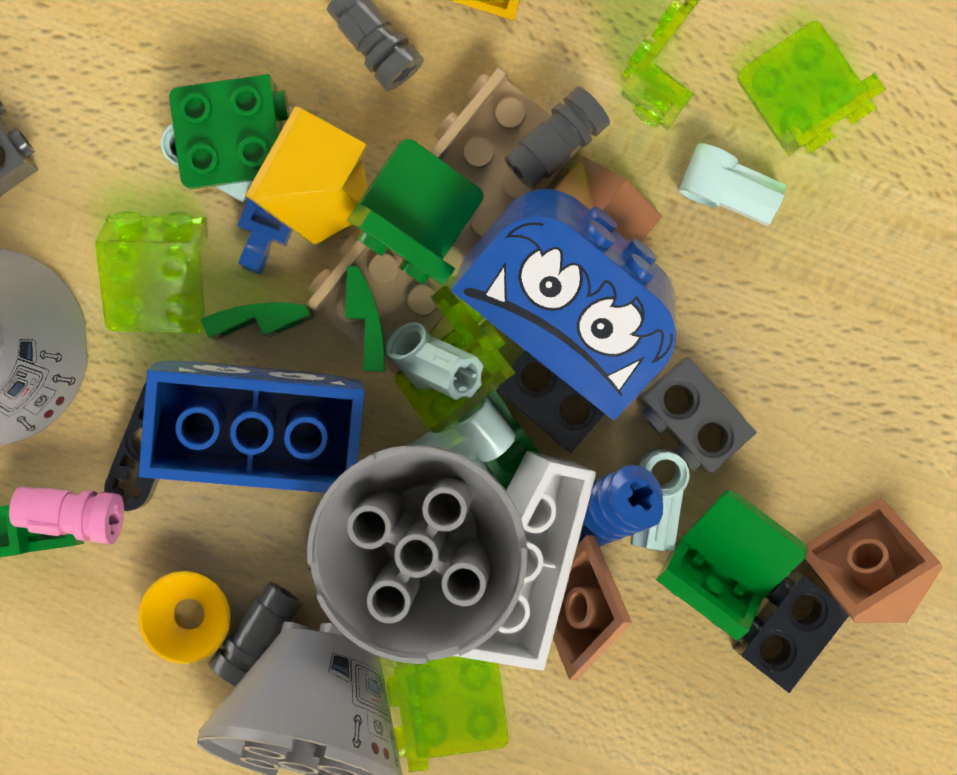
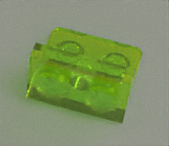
M674 0L659 20V26L651 36L656 41L652 44L647 39H644L628 60V66L621 75L627 80L621 95L635 105L633 112L637 117L653 128H657L660 124L666 130H669L694 95L693 92L656 64L685 28L700 0H686L685 3L680 0Z
M817 21L809 22L744 66L737 74L739 85L789 157L803 147L811 154L836 137L831 128L844 119H847L851 126L877 109L872 100L886 90L875 72L863 81H860L823 25Z
M122 211L107 216L95 240L104 323L109 330L116 332L198 333L203 330L204 327L200 320L205 317L201 255L208 238L207 217H192L191 214L186 212H172L164 216H142L135 211Z
M444 285L430 296L454 327L453 330L440 340L475 355L484 367L481 372L482 385L471 398L464 396L457 400L432 388H416L402 371L398 372L395 382L432 433H439L451 423H454L461 415L516 373L498 350L506 344L499 333L487 319L478 325L485 318L462 299L458 300L447 285Z
M457 656L428 660V663L423 664L396 662L395 676L387 677V690L390 707H400L402 726L394 727L399 758H407L408 773L429 770L431 758L501 749L508 744L509 734L499 663Z

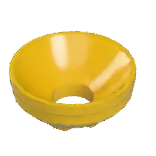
M176 571L159 578L145 592L139 605L138 624L144 642L152 652L172 663L189 664L208 658L226 640L231 627V604L226 592L214 579L200 572ZM194 599L201 603L205 615L200 626L189 628L183 626L178 621L176 610L182 600Z

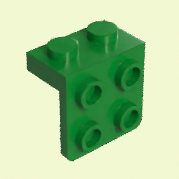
M270 74L180 86L171 90L169 101L181 183L186 188L193 190L250 182L255 179L283 129L282 121L288 120L290 116L286 91H277V86Z
M402 139L346 221L361 230L356 239L375 253L383 256L388 249L402 258L403 261L398 268L419 283L424 285L427 279L431 278L444 286L455 268L443 259L482 203L484 194L478 186L411 139Z
M726 490L675 543V550L669 553L656 581L710 620L716 627L722 629L736 641H739L750 630L762 600L805 559L808 548L804 542L737 492Z

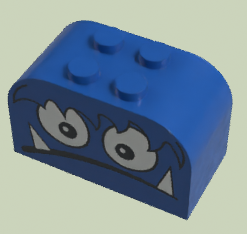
M541 189L528 192L515 199L466 255L450 291L612 420H615L657 376L672 356L676 341V299L673 285L667 274L655 263L657 260L655 254L641 241L633 239L629 242L615 230L617 227L615 221L599 207L593 206L589 209L575 197L558 190Z
M195 361L155 362L147 370L138 477L326 493L341 474L358 462L365 392L363 383L354 378L315 372Z

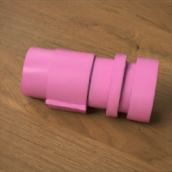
M20 486L15 490L11 498L9 517L13 526L28 528V531L32 533L54 536L73 534L77 540H91L95 543L112 545L116 542L122 529L124 503L121 495L115 493H98L92 490H84L80 494H76L67 490Z

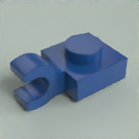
M249 198L237 225L241 230L250 233L238 264L242 265L243 269L261 275L269 256L272 241L287 246L292 234L290 228Z

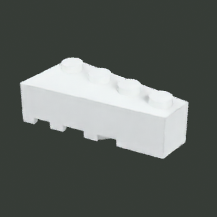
M531 451L526 452L506 490L519 512L527 541V568L523 588L513 611L493 636L470 652L461 656L459 654L453 656L544 671L594 484L595 471L571 460Z

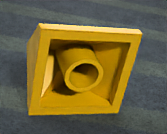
M295 106L245 196L307 242L316 245L351 225L346 220L368 189L363 164L366 144L310 112Z

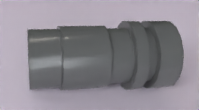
M331 0L327 7V12L338 24V28L353 47L366 58L365 66L370 72H376L374 76L385 91H391L399 87L418 71L423 64L424 58L413 45H408V38L403 32H395L391 27L390 21L372 0Z
M577 86L563 98L564 104L559 102L551 109L552 116L545 122H541L504 158L511 171L527 187L532 188L543 177L547 179L571 159V152L578 146H587L592 141L591 135L598 136L610 125V119L602 106L582 87Z
M269 582L238 624L239 627L234 635H227L226 640L223 642L224 649L219 648L208 663L209 667L222 679L236 686L280 634L283 623L293 622L292 618L302 605L301 600L280 585Z

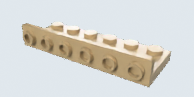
M497 68L491 77L483 73L467 92L466 98L470 100V103L462 113L457 116L451 112L434 134L439 141L430 152L478 186L484 194L482 203L443 259L455 268L445 285L443 286L431 278H428L424 285L419 283L398 268L403 261L402 258L388 249L383 256H380L359 242L356 238L361 231L357 229L341 247L339 252L344 258L333 272L325 268L308 288V292L313 296L307 304L362 349H364L365 321L347 320L345 318L347 266H358L370 286L381 317L385 350L391 334L407 323H420L431 333L459 299L450 290L466 255L515 199L531 191L548 189L581 148V146H578L571 152V159L548 179L543 177L532 188L523 184L508 167L504 158L518 146V143L541 122L549 119L551 115L506 80L507 74L500 68ZM386 353V368L397 375L400 369Z

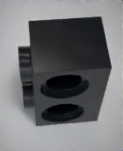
M525 350L493 388L567 452L572 453L605 413L548 368L550 380L547 387L539 392L528 390L521 380L523 368L530 363H542ZM569 395L581 397L587 405L586 417L582 422L575 425L566 423L560 415L561 402Z
M795 570L788 577L786 576L765 597L769 600L758 616H755L750 630L733 647L740 656L788 693L792 691L849 617L838 601L806 576ZM802 595H810L813 600L811 614L803 620H795L792 615L793 602ZM772 635L781 636L783 641L781 653L773 659H763L760 653L762 642Z

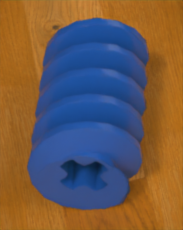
M629 465L595 480L578 542L580 543L586 535H593L600 547L658 525L663 515V493L654 475L642 466Z

